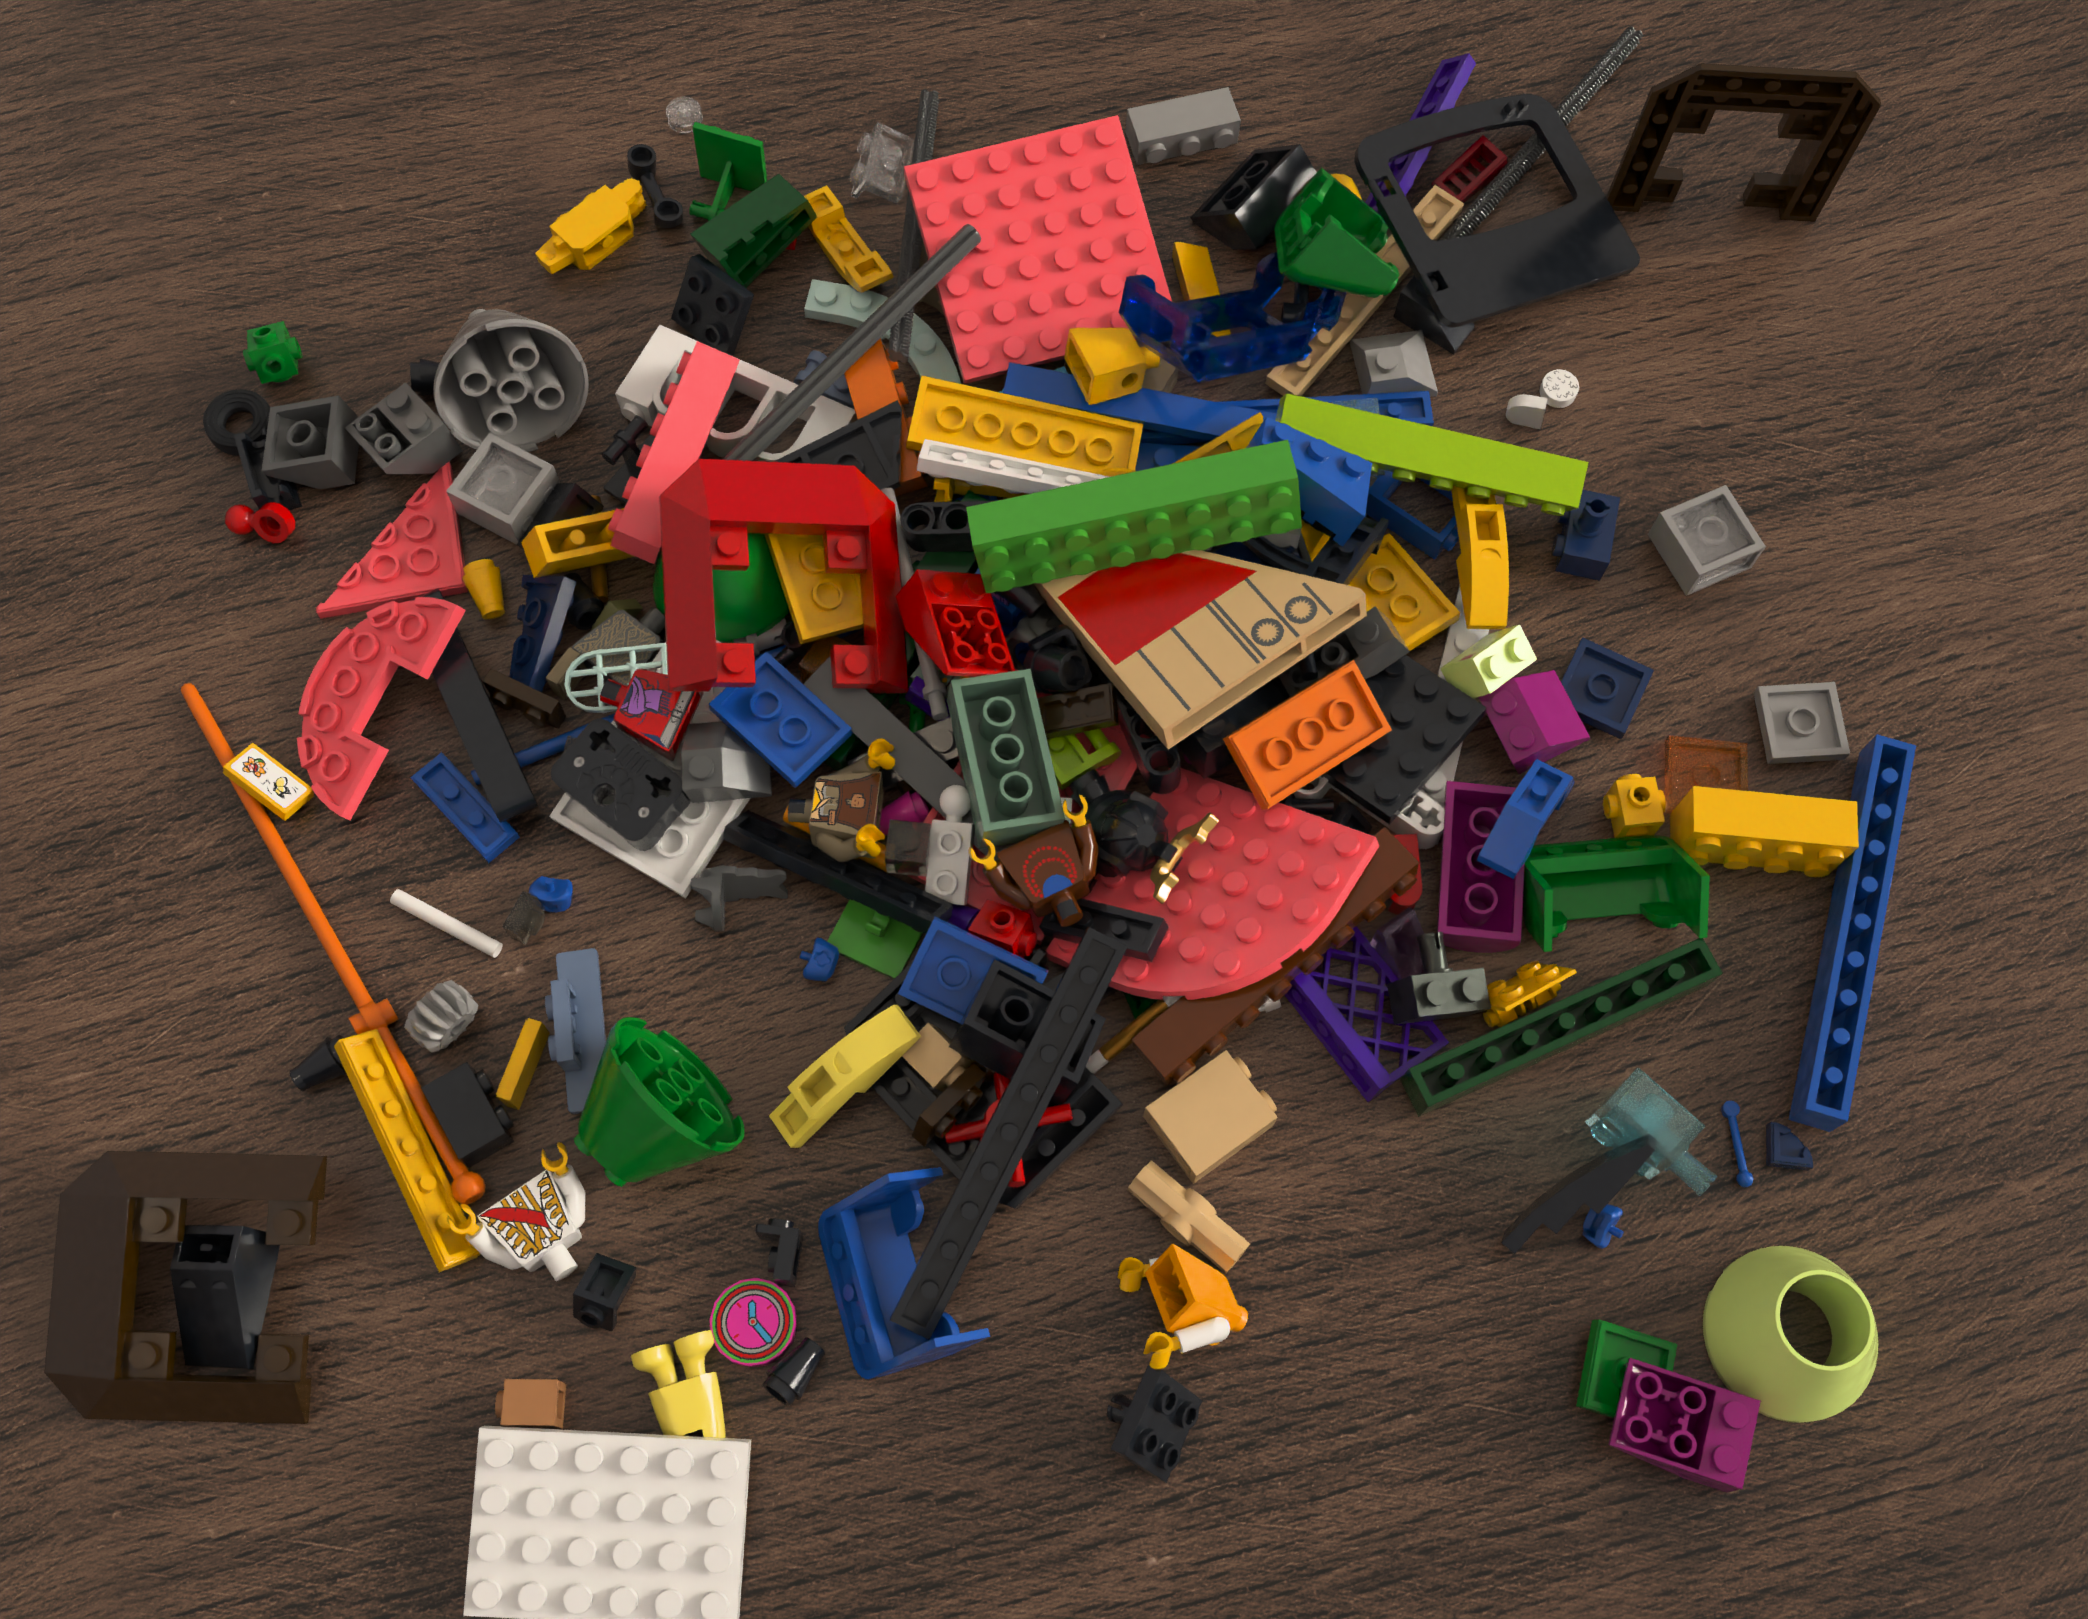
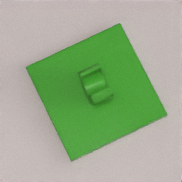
M849 900L827 942L836 946L840 955L895 979L906 967L923 933L915 931L910 926L889 916L881 915L876 910L859 902Z

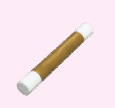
M1163 996L1162 1000H1157L1089 1057L1086 1068L1093 1074L1098 1072L1132 1044L1131 1039L1182 996Z

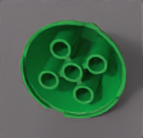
M748 533L749 567L747 571L712 570L716 640L721 643H734L735 639L746 637L753 633H756L758 637L777 625L790 612L764 533ZM661 548L653 577V597L657 609L665 616Z
M635 1017L622 1018L611 1028L578 1123L579 1133L574 1137V1143L577 1148L585 1155L593 1156L604 1167L607 1178L620 1187L624 1186L627 1182H639L726 1153L737 1147L744 1138L742 1117L738 1115L734 1119L727 1106L733 1099L710 1068L693 1051L670 1033L662 1030L657 1035L643 1028L647 1024L646 1020Z

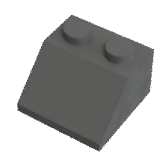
M339 395L270 407L262 472L267 476L317 489L355 484L359 444L347 432L345 427L356 420L358 416Z

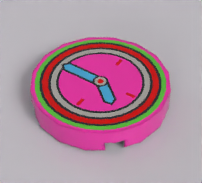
M760 1278L740 1280L726 1288L715 1301L709 1319L710 1330H712L714 1343L718 1351L734 1364L747 1367L767 1366L782 1357L793 1343L797 1327L796 1308L787 1292L774 1282Z

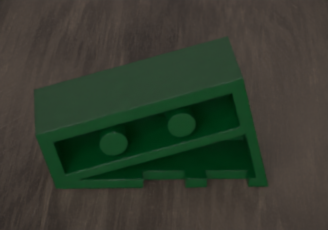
M777 174L690 233V235L710 262L747 288L817 218V215L809 201L780 174Z

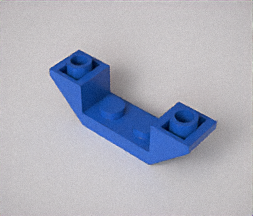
M1536 759L1505 804L1478 855L1477 861L1514 879L1527 860L1536 838L1554 809H1560L1575 784L1574 778Z

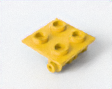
M1533 961L1519 967L1516 970L1517 976L1506 982L1505 980H1498L1488 984L1487 989L1491 1009L1483 1013L1485 1022L1491 1028L1496 1025L1503 1027L1517 1019V1014L1519 1016L1525 1015V1006L1532 1011L1536 1006L1557 997V992L1561 990L1560 982L1576 974V970L1560 967L1557 964L1548 965L1539 963V961Z

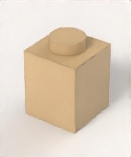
M927 1023L919 1031L921 1038L902 1057L933 1088L944 1092L971 1065L972 1059L951 1049L949 1045L952 1040L940 1028Z

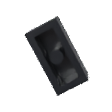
M466 1062L421 1087L458 1159L468 1168L514 1142L508 1129L514 1127L513 1121L502 1104L495 1107L489 1095L495 1091V1088L483 1069L476 1072Z

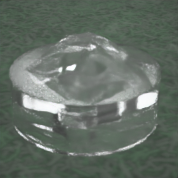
M685 96L678 97L667 105L666 116L668 124L674 131L690 133L693 132L692 127L695 122L702 123L701 107L695 99Z

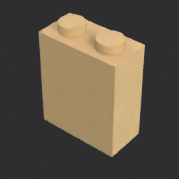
M1227 1050L1145 1107L1143 1117L1193 1184L1272 1128L1278 1118L1274 1113L1277 1111V1107L1271 1097L1264 1090L1257 1091L1249 1080L1251 1073L1248 1067L1239 1057L1233 1059Z

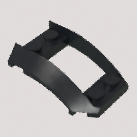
M1301 510V520L1330 536V539L1312 563L1281 549L1263 536L1251 538L1241 543L1259 559L1273 568L1349 585L1370 554L1377 555L1389 520L1381 518L1379 522L1364 517L1345 545L1341 546L1333 540L1336 536L1335 533L1318 521L1311 525L1302 518L1305 512Z

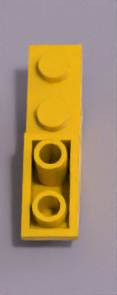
M1453 486L1451 492L1461 554L1457 558L1456 563L1467 629H1504L1507 626L1509 561L1503 504H1496L1495 495L1490 494V499L1475 498L1467 495V489Z

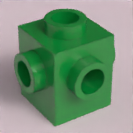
M284 321L247 330V349L243 350V356L249 371H256L262 384L271 381L284 382L292 376L299 374L298 359L303 358L297 338L295 336L290 337Z

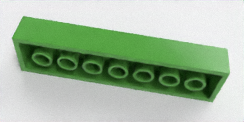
M1288 440L966 507L972 546L986 594L997 591L1004 592L1012 588L1035 583H1047L1054 579L1073 575H1086L1093 571L1112 567H1125L1131 563L1155 558L1163 559L1177 553L1191 550H1206L1217 545L1244 542L1251 538L1275 533L1283 534L1290 530L1302 528L1299 481Z

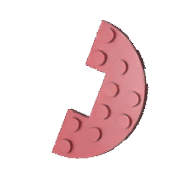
M415 597V600L402 603L391 601L366 612L367 618L353 629L346 627L330 643L315 665L307 681L298 714L303 716L302 737L297 738L298 754L301 767L307 769L313 783L311 786L313 792L330 810L339 816L351 821L389 751L361 734L397 668L401 666L428 680L466 611L460 606L433 597Z

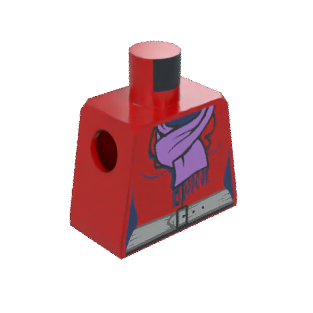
M636 669L628 686L608 679L602 688L600 701L618 708L613 719L618 729L666 759L674 761L686 734L688 724L691 723L704 693L703 691H668V675Z

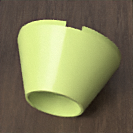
M1771 1246L1757 1249L1743 1255L1728 1265L1706 1299L1703 1314V1335L1713 1368L1730 1391L1760 1400L1759 1413L1786 1422L1804 1423L1823 1420L1844 1411L1867 1388L1873 1376L1878 1357V1332L1875 1318L1867 1298L1858 1285L1843 1269L1829 1259L1815 1252L1791 1246ZM1787 1290L1810 1298L1821 1308L1827 1317L1832 1333V1346L1830 1354L1823 1365L1813 1363L1802 1357L1793 1349L1784 1335L1780 1321V1308Z

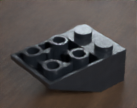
M185 1225L184 1242H176L170 1266L185 1365L253 1369L258 1350V1338L262 1331L280 1245H265V1231L246 1226Z

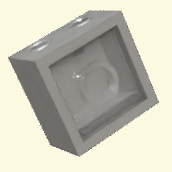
M489 433L446 492L457 514L517 545L552 490H554L556 484L560 483L552 464Z
M1726 485L1660 512L1648 533L1649 538L1686 596L1752 568L1766 547Z

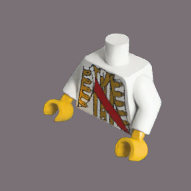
M557 1142V1147L562 1157L556 1161L549 1160L542 1149L541 1162L546 1170L479 1214L477 1217L481 1221L480 1223H476V1216L468 1205L460 1204V1207L468 1213V1220L458 1225L453 1223L452 1219L447 1216V1222L451 1229L459 1234L466 1233V1240L485 1259L508 1269L514 1270L523 1266L529 1272H533L545 1264L555 1281L569 1276L577 1269L578 1265L567 1249L582 1238L579 1227L585 1221L586 1193L572 1165H566L568 1160L566 1146L563 1143Z

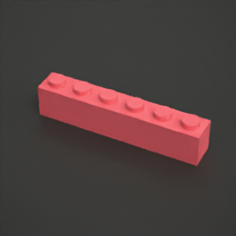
M697 341L692 354L684 352L676 373L682 375L678 385L671 382L663 404L669 406L665 415L657 414L650 430V435L655 436L651 447L644 444L638 457L636 466L642 468L638 478L630 476L624 489L622 498L628 500L624 510L616 508L610 521L608 530L614 532L611 547L655 564L662 547L659 497L700 458L740 359Z

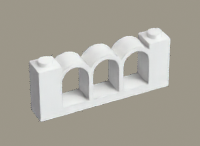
M662 325L658 326L615 393L621 413L625 418L632 421L638 415L649 426H652L658 413L666 414L668 405L663 404L668 388L671 382L679 384L682 375L676 373L684 352L692 354L697 343L696 340ZM740 360L716 420L735 390L761 402L749 422L742 429L732 433H723L712 428L706 441L709 450L720 457H724L798 385ZM821 395L798 417L807 421L795 443L788 450L775 454L763 451L753 461L774 462L858 420L855 409Z

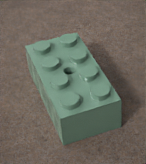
M1031 669L951 680L947 704L965 787L970 797V810L979 849L988 848L982 838L991 841L994 846L1019 843L1052 826L1064 823L1065 815Z

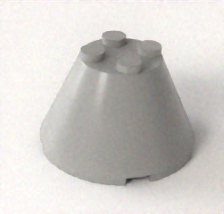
M477 309L470 313L468 320L463 324L439 363L434 379L433 391L439 416L451 430V433L464 444L478 449L487 435L491 433L526 452H531L538 449L537 443L548 440L555 435L557 438L561 437L576 422L586 403L589 379L579 350L560 331L510 311Z

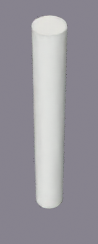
M397 889L391 896V904L493 958H496L502 950L503 944L400 889Z

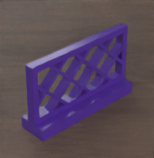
M1355 926L1353 928L1355 934L1351 938L1353 942L1352 953L1332 949V947L1321 955L1324 958L1322 973L1312 971L1305 976L1301 972L1290 981L1292 987L1285 994V997L1369 1103L1387 1087L1399 1080L1409 1068L1432 1057L1446 1047L1449 1041L1432 1020L1396 1024L1402 1026L1401 1044L1380 1040L1381 1023L1394 1024L1393 1015L1382 1013L1384 996H1389L1388 987L1385 986V983L1388 984L1399 979L1358 927ZM1330 958L1351 962L1350 979L1329 975ZM1358 964L1372 966L1378 973L1377 985L1357 981ZM1328 984L1349 988L1347 1005L1331 1001L1327 996ZM1356 990L1377 994L1375 1011L1354 1007ZM1353 1016L1374 1020L1373 1038L1357 1034L1352 1027ZM1410 1028L1423 1030L1433 1044L1426 1049L1408 1046ZM1379 1049L1400 1053L1399 1068L1389 1074L1378 1060ZM1408 1055L1415 1056L1407 1062Z

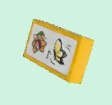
M254 743L250 744L223 766V774L284 821L314 797V792L308 784Z

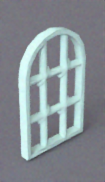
M658 643L598 649L580 655L571 663L566 671L564 685L567 696L576 707L586 712L607 713L617 711V707L612 705L605 706V703L600 701V694L604 686L603 676H607V673L630 671L632 678L636 669L661 667L662 674L668 675L666 644ZM661 650L662 661L636 664V652ZM629 653L630 663L627 662L626 665L603 667L602 656ZM596 657V666H593V669L575 670L585 660ZM597 675L598 687H594L592 690L571 691V677ZM598 695L599 707L585 706L577 702L575 698Z

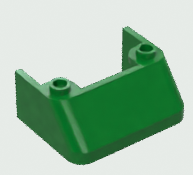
M1645 835L1533 845L1524 864L1522 910L1525 926L1543 952L1552 951V939L1558 937L1559 933L1567 929V920L1643 914L1646 919L1652 921L1653 925L1659 928H1674L1678 926V923H1685L1699 938H1707L1710 875L1673 839L1665 836Z

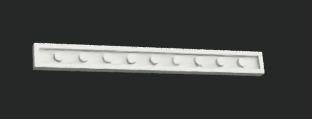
M924 439L917 464V471L927 473L935 478L949 477L963 480L974 486L988 485L1002 488L1014 494H1031L1109 477ZM1301 528L1290 530L1283 534L1275 533L1263 537L1280 548L1291 545L1297 549Z

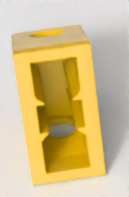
M1127 328L1069 329L1064 359L1088 405L1138 392L1142 388L1146 369L1159 367L1160 354L1157 346L1139 347L1131 331Z

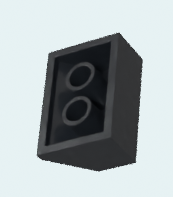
M1300 144L1256 149L1190 218L1194 224L1233 250L1259 249L1268 241V235L1275 229V225L1284 210L1317 172Z
M994 959L968 1006L949 1047L1011 1079L1055 991ZM1094 1013L1050 1100L1051 1102L1062 1105L1078 1085L1106 1018Z

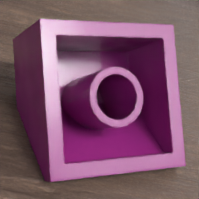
M1555 670L1513 678L1491 694L1478 697L1481 704L1487 707L1486 713L1518 774L1529 770L1536 759L1542 762L1548 761L1591 739Z

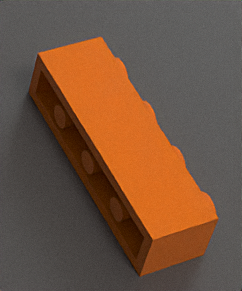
M880 338L844 375L857 419L897 400L901 406V486L894 489L895 496L928 487L924 476L927 473L917 471L920 452L906 448L912 416L907 418L903 405L909 404V398L903 381L896 383L893 371L899 369L898 362H893L889 359L888 348L886 349Z

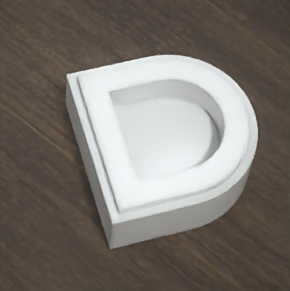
M1526 394L1514 396L1508 401L1506 418L1513 424L1541 429L1548 398Z

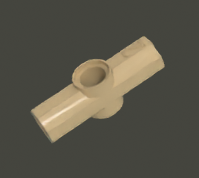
M1152 1160L1143 1167L1128 1187V1191L1161 1218V1224L1169 1233L1183 1244L1194 1246L1225 1274L1235 1265L1250 1245L1244 1237L1239 1235L1231 1226L1227 1225L1216 1215L1215 1208L1203 1196L1191 1188L1185 1189Z

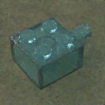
M1639 1067L1616 1086L1585 1121L1591 1127L1590 1132L1594 1138L1607 1147L1617 1148L1647 1134H1651L1657 1139L1655 1151L1635 1173L1639 1176H1646L1650 1180L1663 1170L1666 1172L1671 1170L1695 1191V1194L1698 1196L1702 1195L1711 1186L1710 1183H1713L1717 1178L1715 1173H1712L1687 1151L1691 1142L1705 1128V1125Z

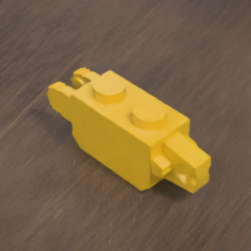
M627 178V180L619 183L613 189H609L604 185L596 192L588 194L580 204L569 212L560 215L549 226L552 237L535 253L541 266L550 274H554L572 263L579 270H590L634 237L632 220L640 212H643V209L647 206L642 194L643 190L640 181Z

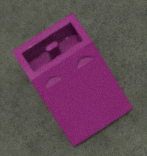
M1628 1358L1608 1445L1687 1480L1726 1493L1743 1489L1761 1401L1633 1358Z

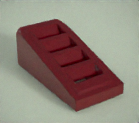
M1482 135L1431 183V186H1438L1464 203L1500 173L1502 168L1507 165L1508 157ZM1479 157L1489 165L1487 168L1477 161ZM1471 165L1480 174L1476 177L1466 167ZM1461 173L1471 183L1469 185L1464 184L1456 175ZM1451 181L1461 192L1456 195L1445 184Z

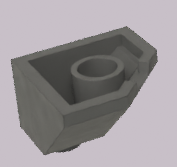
M722 721L688 724L681 749L682 790L692 803L772 796L771 766Z

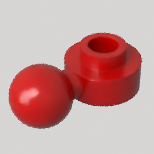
M275 502L264 504L256 512L246 505L238 504L229 508L225 514V524L231 532L238 535H246L255 529L261 538L271 543L283 542L295 530V519L292 513L285 506Z

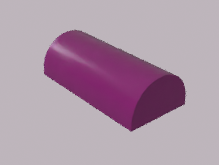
M1455 781L1446 782L1437 932H1443V942L1447 947L1468 952L1493 953L1514 949L1521 942L1524 864L1516 877L1512 879L1477 861L1481 849L1505 804L1515 791V787Z

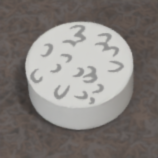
M1561 369L1547 373L1540 386V396L1548 398L1547 404L1555 408H1564L1572 404L1579 391L1577 378L1572 373Z

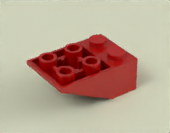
M917 569L895 596L905 630L945 675L976 677L1015 671L991 593L986 594L981 574Z

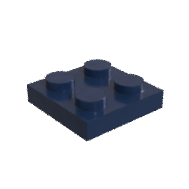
M1582 637L1563 675L1561 683L1582 722L1622 739L1654 670Z

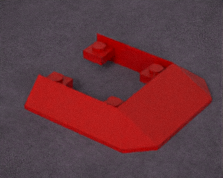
M698 459L660 495L668 691L709 692L712 687H753L755 685L754 643H716L712 570L747 571L749 567L748 533L823 535L825 573L860 574L865 645L832 646L830 655L833 688L868 689L869 693L908 692L904 624L895 597L901 590L895 503L856 466Z

